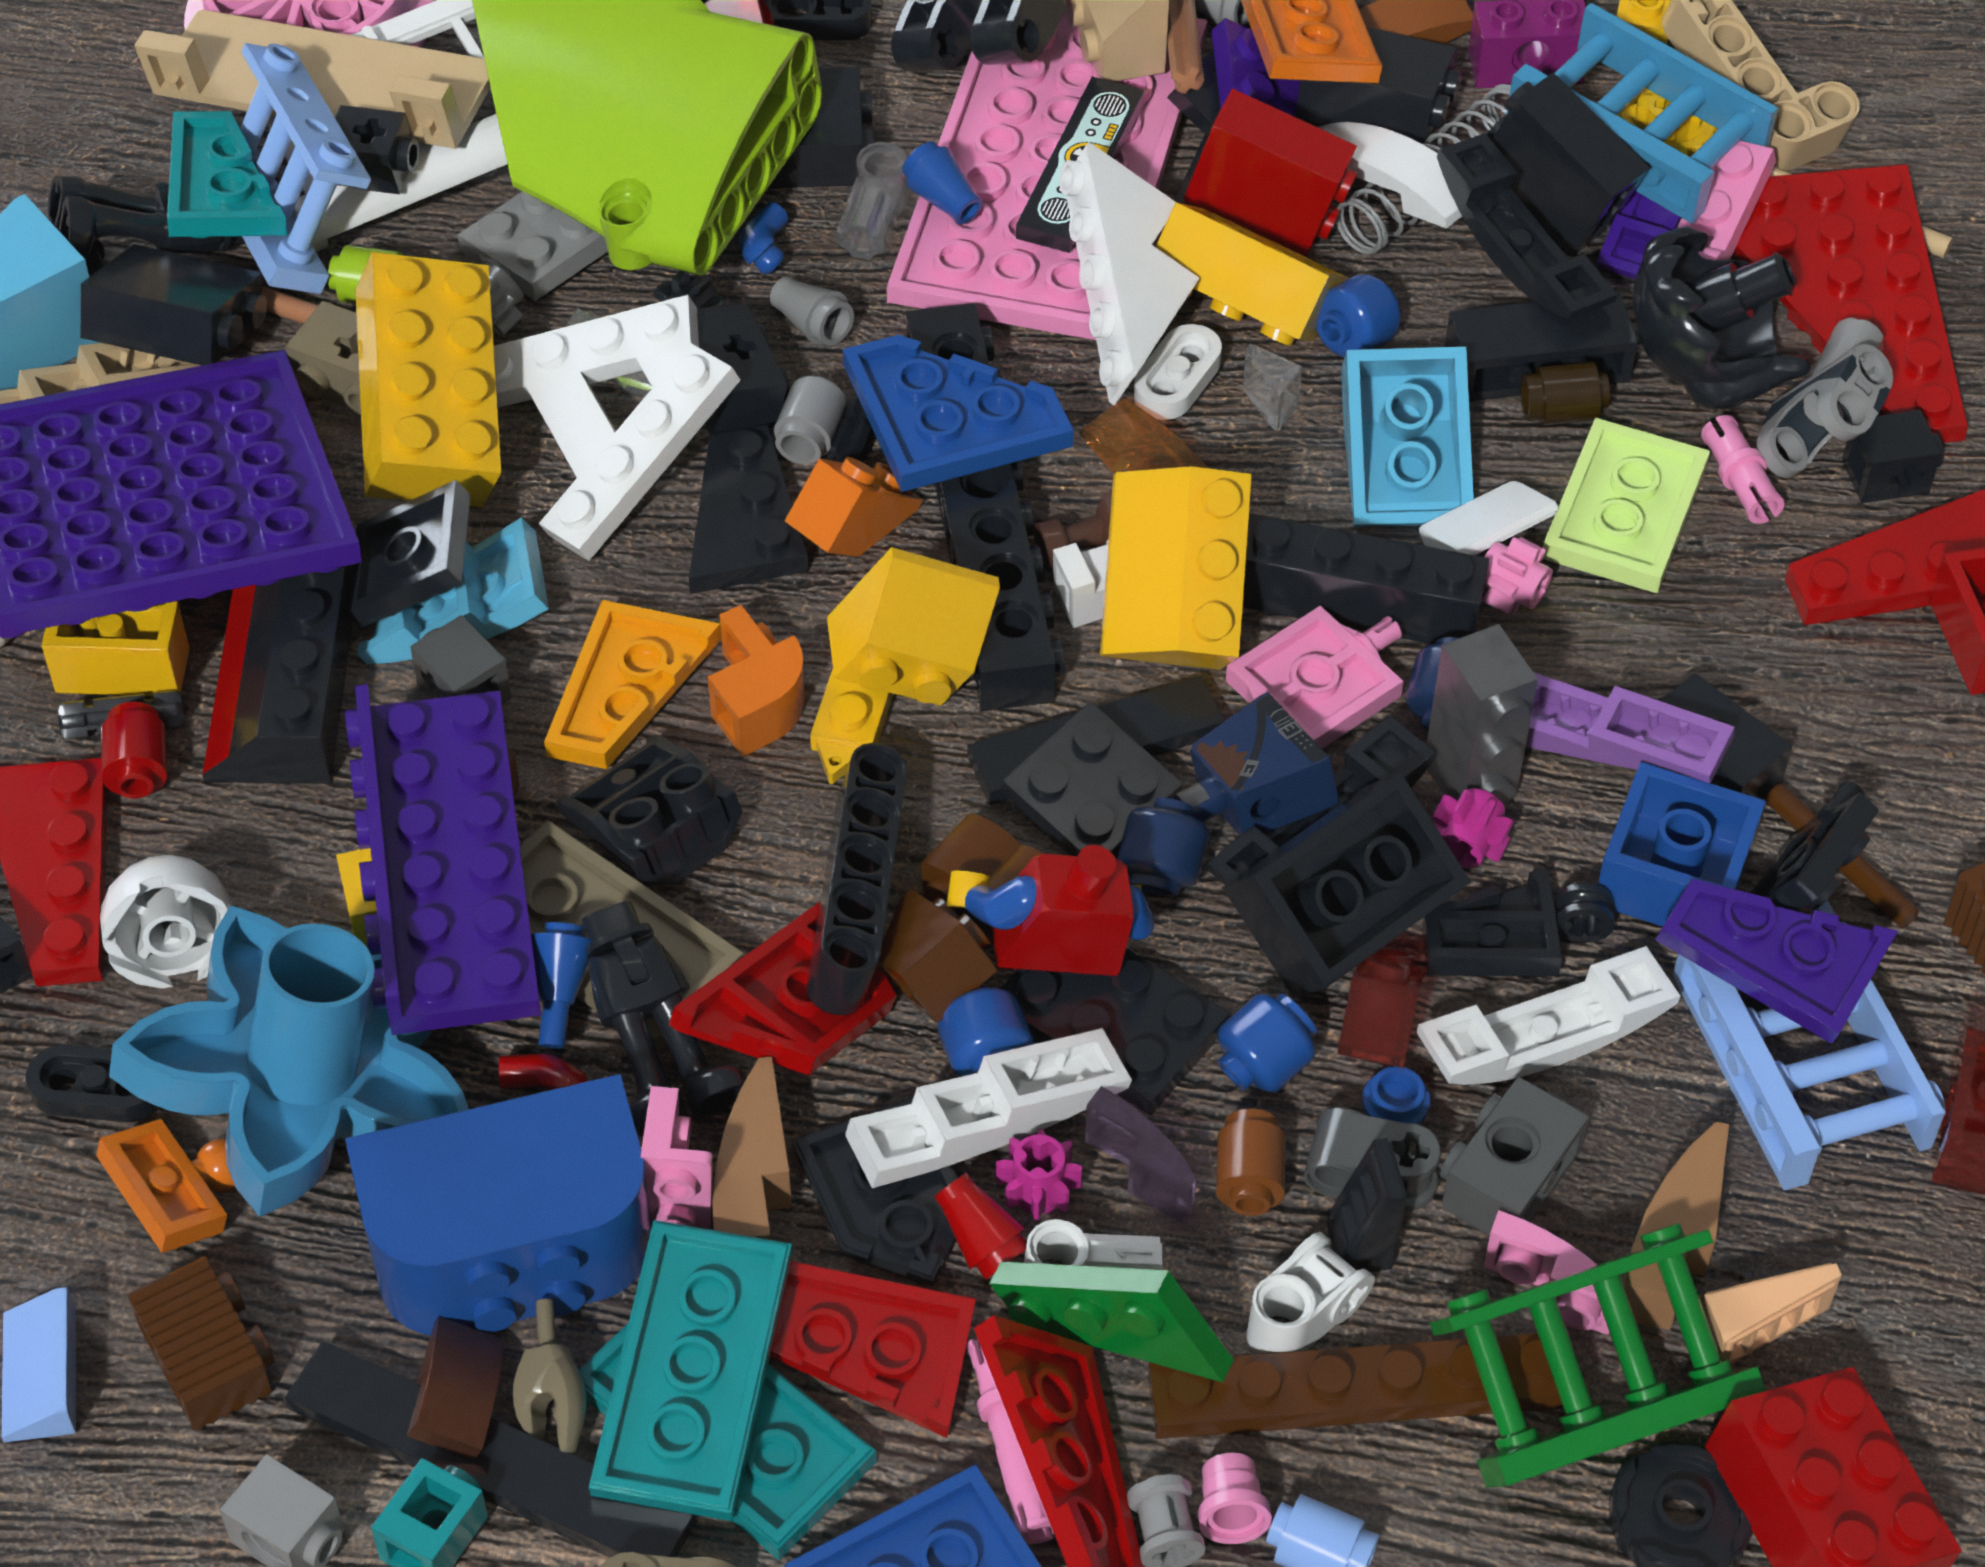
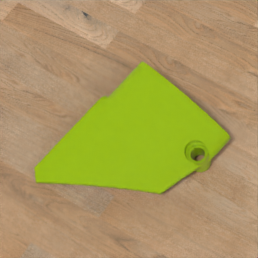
M472 0L513 187L560 210L603 236L610 261L614 266L623 270L642 269L653 263L699 276L705 275L811 128L821 107L822 85L815 46L810 34L711 12L701 0Z

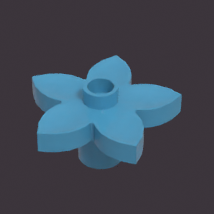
M230 905L214 933L206 983L208 1001L186 1002L165 1007L139 1020L112 1045L109 1077L139 1099L168 1111L189 1115H220L229 1113L225 1140L226 1165L236 1189L259 1217L295 1202L319 1182L330 1165L336 1139H345L469 1109L462 1089L449 1071L430 1054L419 1049L428 1039L432 1030L392 1035L387 1008L374 1010L371 988L374 969L382 968L381 954L371 955L361 940L335 926L312 923L285 928L268 917Z

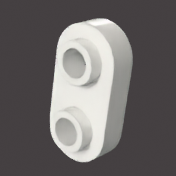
M1186 324L1172 329L1135 376L1134 402L1138 410L1144 415L1158 420L1175 419L1185 414L1220 368L1222 343L1219 336L1213 330L1197 324Z

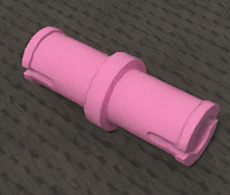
M1730 415L1718 416L1716 420L1725 435L1719 437L1714 426L1709 421L1702 429L1701 437L1719 464V478L1727 489L1734 490L1746 511L1748 519L1752 523H1767L1769 519L1760 503L1765 501L1776 518L1784 508V499L1776 491L1766 474V460L1760 451L1750 447L1739 428L1737 420Z

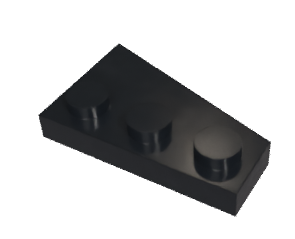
M767 424L709 435L689 572L690 594L809 571L808 555L802 535L785 522L792 508V503Z

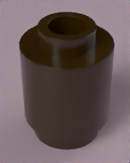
M1592 361L1536 367L1534 373L1523 374L1520 382V395L1524 418L1526 421L1539 420L1541 426L1594 421L1595 417L1600 418L1601 408H1606L1610 405V384L1607 373H1598L1597 367Z

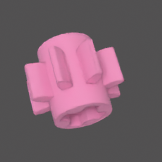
M1513 537L1509 547L1500 542H1495L1485 555V558H1490L1485 587L1489 589L1483 598V602L1506 614L1510 612L1516 614L1520 605L1530 610L1534 609L1544 596L1553 574L1552 568L1540 563L1546 553V549L1522 537L1519 539Z

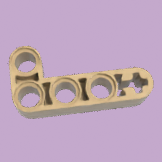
M1670 0L1662 17V28L1678 52L1778 107L1769 148H1774L1776 163L1774 167L1787 172L1828 155L1839 148L1860 110V101L1850 87L1841 82L1829 81L1797 93L1732 0Z

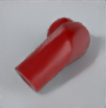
M554 1054L499 1056L500 1089L545 1087L554 1090L588 1082L585 1072Z

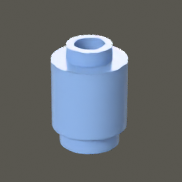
M1300 1494L1294 1507L1281 1502L1269 1529L1266 1543L1277 1547L1274 1563L1284 1567H1369L1380 1535L1365 1529V1520Z

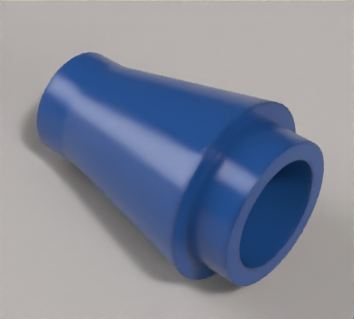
M933 141L926 142L916 148L904 162L902 173L907 178V187L948 214L957 224L962 225L969 222L981 210L983 205L982 199L973 190L948 147H939Z

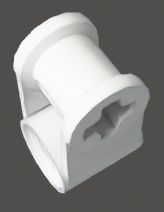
M1322 1232L1312 1234L1296 1248L1289 1259L1262 1280L1255 1288L1246 1334L1250 1350L1254 1355L1307 1351L1335 1325L1344 1322L1361 1306L1372 1290L1375 1276L1364 1268L1357 1271L1330 1248L1331 1239ZM1270 1317H1285L1292 1322H1277Z

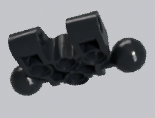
M907 0L891 39L892 55L901 69L910 72L955 67L963 58L970 45L976 59L985 65L1032 62L1040 56L1050 41L1067 8L1065 0Z

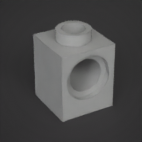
M267 1454L220 1508L230 1543L268 1567H324L333 1558L342 1541L344 1527L336 1498Z

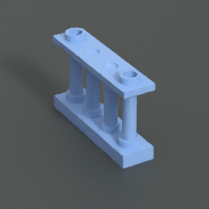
M245 43L241 53L259 84L240 130L252 151V161L259 174H264L270 186V195L275 205H280L286 216L287 236H242L269 286L321 294L329 274L312 246L320 223L337 184L367 189L371 178L298 54L280 44H269L265 47ZM274 109L277 115L260 153L257 147ZM292 140L295 148L278 185L275 178ZM311 173L314 178L298 217H296L293 210L308 175Z
M1828 900L1815 909L1835 915ZM1678 954L1672 977L1783 1191L1809 1184L1818 1154L1821 1153L1822 1146L1904 1123L1919 1152L1932 1148L1945 1116L1943 1095L1934 1081L1926 1079L1871 979L1847 1020L1860 1042L1859 1045L1784 1065L1779 1060L1774 1061L1764 1042V1038L1801 1028L1802 1026L1772 1008L1758 1012L1752 1007L1746 1008L1736 987ZM1874 1069L1890 1098L1813 1120L1809 1115L1803 1116L1792 1093L1796 1090Z

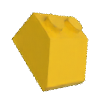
M891 547L827 616L834 678L859 684L868 689L882 690L916 699L922 703L941 706L975 671L1000 589L999 577Z

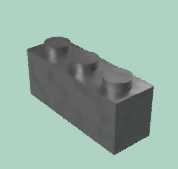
M1500 624L1443 644L1441 648L1426 744L1435 751V760L1427 770L1443 794L1451 796L1457 801L1464 790L1471 788L1482 789L1492 793L1503 805L1516 798L1538 678Z

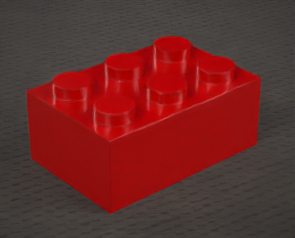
M1853 1366L1732 1400L1705 1445L1707 1451L1711 1453L1718 1465L1717 1469L1740 1510L1742 1508L1750 1522L1751 1530L1772 1567H1951L1962 1552L1961 1547Z

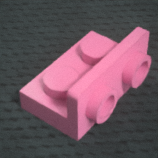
M651 1086L640 1157L644 1160L651 1223L653 1224V1220L711 1230L712 1153L689 1150L691 1117L679 1116V1088Z

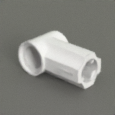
M1059 1219L1047 1220L1035 1226L1029 1234L1023 1263L1044 1264L1042 1261L1053 1259L1061 1261L1066 1265L1162 1270V1243H1160V1237L1088 1234L1083 1233L1079 1227L1069 1221Z

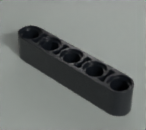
M868 743L854 750L836 802L806 985L807 995L812 1003L819 1009L834 1015L851 1014L862 1007L881 954L907 776V764L902 755L884 744Z

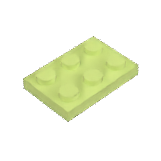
M1595 417L1559 504V510L1556 511L1557 514L1554 516L1544 540L1543 548L1546 549L1543 560L1658 594L1705 473L1710 451Z

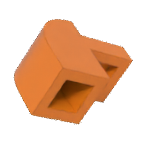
M740 604L719 614L722 654L731 665L707 676L710 715L741 757H744L780 739L796 725L805 705L803 653L795 635L776 643L769 628L763 622L756 624Z

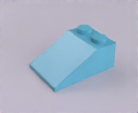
M1466 347L1347 350L1341 367L1343 428L1353 527L1421 526L1473 500Z

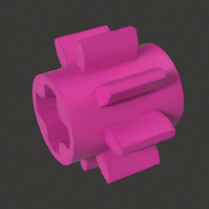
M1477 788L1464 790L1458 801L1444 794L1432 816L1435 822L1434 825L1462 868L1478 867L1484 856L1499 862L1510 840L1508 833L1514 823L1512 819L1504 817L1505 807L1495 795Z
M1039 1129L1037 1134L1028 1136L1021 1141L1014 1137L1010 1138V1160L996 1161V1183L1007 1185L1005 1188V1206L1009 1209L1018 1205L1024 1211L1031 1213L1034 1220H1039L1041 1214L1049 1213L1056 1208L1066 1212L1069 1209L1068 1189L1081 1188L1082 1166L1071 1163L1073 1143L1065 1141L1060 1144L1053 1137L1046 1135L1042 1129Z

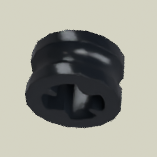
M1574 883L1562 888L1557 893L1555 898L1558 934L1563 938L1573 942L1590 943L1605 939L1613 932L1615 927V919L1612 913L1614 897L1612 892L1606 887L1595 883Z

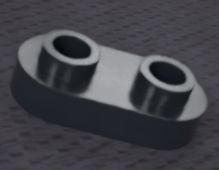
M67 1044L55 1045L38 1053L31 1060L26 1071V1083L34 1104L41 1111L50 1115L134 1122L148 1117L158 1108L156 1105L139 1099L134 1094L122 1096L128 1090L109 1077L111 1048ZM63 1084H74L73 1087L66 1091L56 1090Z

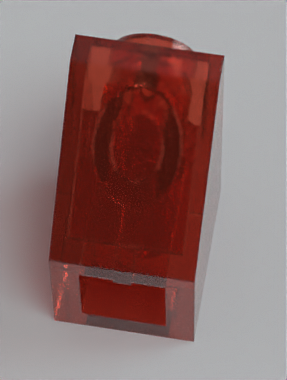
M1381 948L1374 953V956L1368 957L1356 966L1352 975L1337 1054L1404 1068L1426 973L1425 966L1413 964L1414 956L1412 954L1395 949Z

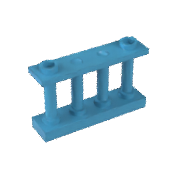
M1590 3L1584 9L1577 47L1578 51L1555 74L1570 89L1598 62L1625 76L1597 103L1575 91L1573 92L1650 167L1634 191L1693 224L1706 209L1714 171L1711 168L1739 141L1769 147L1778 107L1595 4ZM1525 64L1512 77L1509 97L1524 83L1529 81L1535 86L1546 78L1547 75ZM1644 88H1647L1670 101L1671 104L1642 130L1617 116V114ZM1691 115H1694L1718 130L1689 157L1664 143V141Z

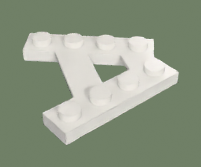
M689 295L494 346L497 408L533 399L577 477L539 522V525L548 536L587 561L591 560L740 382V378L731 366L699 348L697 307ZM643 371L653 388L616 431L589 384Z

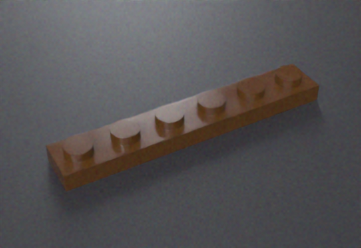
M1538 1333L1496 1336L1522 1411L1563 1408ZM1467 1339L1232 1356L1234 1361L1223 1383L1150 1362L1148 1367V1382L1156 1439L1492 1414Z

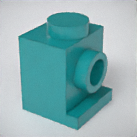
M421 1458L371 1526L379 1559L392 1567H453L488 1518L482 1488L470 1474L458 1467L448 1465L443 1470ZM435 1523H442L437 1530L430 1527Z

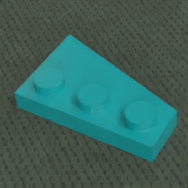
M231 111L173 112L167 211L169 237L287 236L286 216L280 205H275L270 195V186L264 174H259L252 161V151Z

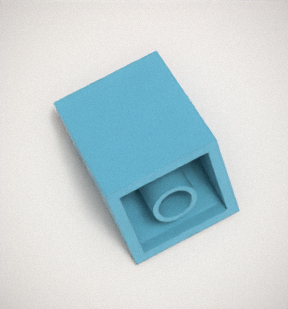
M25 194L15 198L0 214V390L17 388L19 370L62 365L77 357L79 345L101 343L80 338L81 283L89 278L85 259Z

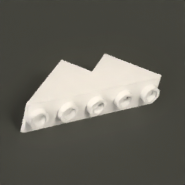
M1088 142L1076 161L1067 160L1064 163L1060 173V190L1063 195H1066L1070 213L1069 233L1072 241L1076 242L1080 261L1079 281L1081 287L1086 289L1090 309L1089 329L1091 335L1096 337L1101 361L1099 367L1100 381L1102 385L1106 386L1109 403L1115 405L1145 363L1199 280V277L1152 245L1165 226L1175 201Z

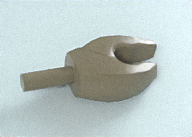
M540 1299L536 1301L538 1347L524 1350L513 1382L514 1409L516 1417L525 1433L543 1441L546 1435V1408L549 1402L554 1399L553 1417L557 1424V1438L560 1451L575 1454L585 1420V1384L574 1362L575 1358L570 1348L556 1344L553 1300Z

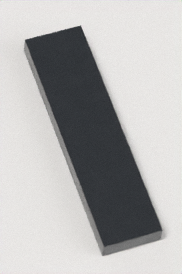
M1201 676L1097 706L1151 756L1192 745L1224 722ZM1076 713L967 744V759L989 805L1009 800L1001 792L1003 780Z

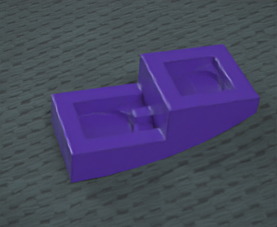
M1634 191L1622 208L1620 215L1616 214L1596 261V267L1636 279L1647 243L1664 232L1677 229L1681 217Z

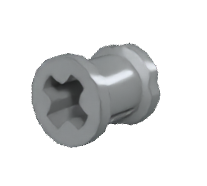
M1165 1474L1153 1476L1133 1485L1127 1493L1129 1508L1138 1513L1144 1544L1140 1547L1139 1554L1144 1567H1185L1196 1562L1205 1554L1204 1538L1200 1533L1194 1531L1188 1507V1501L1192 1498L1193 1493L1191 1483L1181 1475Z

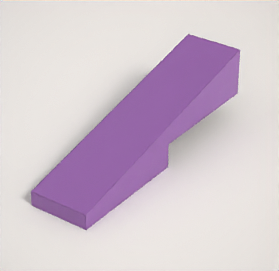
M1534 672L1538 678L1525 747L1637 770L1640 762L1711 783L1735 736L1734 726L1614 686L1607 698Z

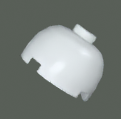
M175 855L148 857L132 864L109 886L101 906L103 947L108 953L109 962L117 973L135 984L159 989L173 987L172 982L168 978L171 975L198 970L197 981L206 978L215 930L230 905H232V902L216 874L192 859Z

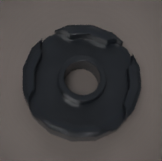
M1668 1442L1652 1446L1650 1452L1641 1454L1636 1459L1635 1455L1623 1464L1609 1496V1526L1619 1548L1637 1567H1734L1741 1561L1753 1534L1751 1524L1742 1508L1740 1510L1717 1469L1718 1465L1707 1449L1698 1445ZM1673 1499L1685 1500L1698 1510L1701 1520L1690 1525L1677 1523L1666 1514L1663 1504Z

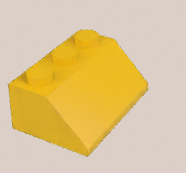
M1175 202L1155 246L1199 277L1188 297L1191 296L1194 289L1213 298L1209 308L1239 322L1245 313L1263 322L1260 330L1262 334L1288 346L1292 345L1295 338L1305 341H1313L1318 335L1316 323L1328 290L1349 279V277L1204 208Z
M1189 466L1116 472L1113 475L1100 656L1221 670L1239 658L1252 474Z

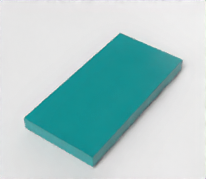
M653 1220L588 1487L591 1496L733 1522L793 1255L792 1244Z
M628 1324L579 1369L585 1384L586 1401L605 1417ZM769 1364L767 1366L733 1523L780 1561L877 1463V1451Z

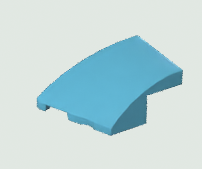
M521 517L474 547H471L466 541L462 583L446 593L434 595L407 607L394 616L378 620L372 639L360 642L357 649L358 656L368 665L413 660L411 645L421 640L429 631L441 628L460 615L487 640L547 611L549 606L536 531Z

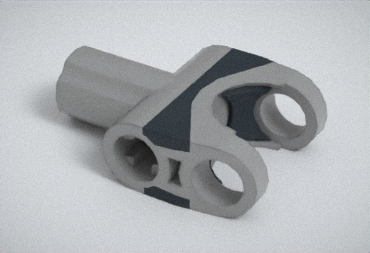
M1855 318L1841 320L1834 327L1811 376L1774 400L1757 438L1758 451L1766 460V466L1774 474L1782 478L1793 477L1803 471L1813 461L1819 450L1832 437L1847 442L1862 435L1871 427L1893 383L1892 368L1888 359L1882 353L1884 348L1882 343L1883 334L1877 326L1867 320ZM1776 442L1786 451L1789 462L1779 453Z

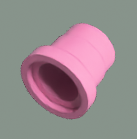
M1223 1453L1206 1461L1202 1467L1203 1502L1198 1509L1201 1533L1206 1538L1222 1544H1240L1262 1536L1271 1526L1272 1516L1270 1503L1261 1494L1255 1462L1249 1456L1241 1453Z

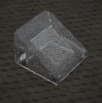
M1250 343L1246 348L1243 390L1267 423L1274 430L1279 431L1298 407L1302 366Z

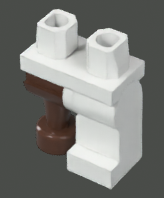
M1112 490L1102 496L1097 506L1096 515L1066 527H1063L1061 522L1055 518L1033 525L1035 545L1040 546L1045 569H1053L1054 590L1072 628L1103 619ZM1100 546V547H1097V548H1093V549H1090V550H1087V551L1080 552V549H1085V548Z

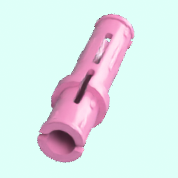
M971 1339L967 1344V1350L975 1369L981 1395L976 1404L981 1421L985 1423L988 1421L989 1429L992 1433L996 1448L995 1452L1012 1508L1015 1526L1027 1544L1049 1541L1053 1539V1529L983 1351L979 1348V1341Z

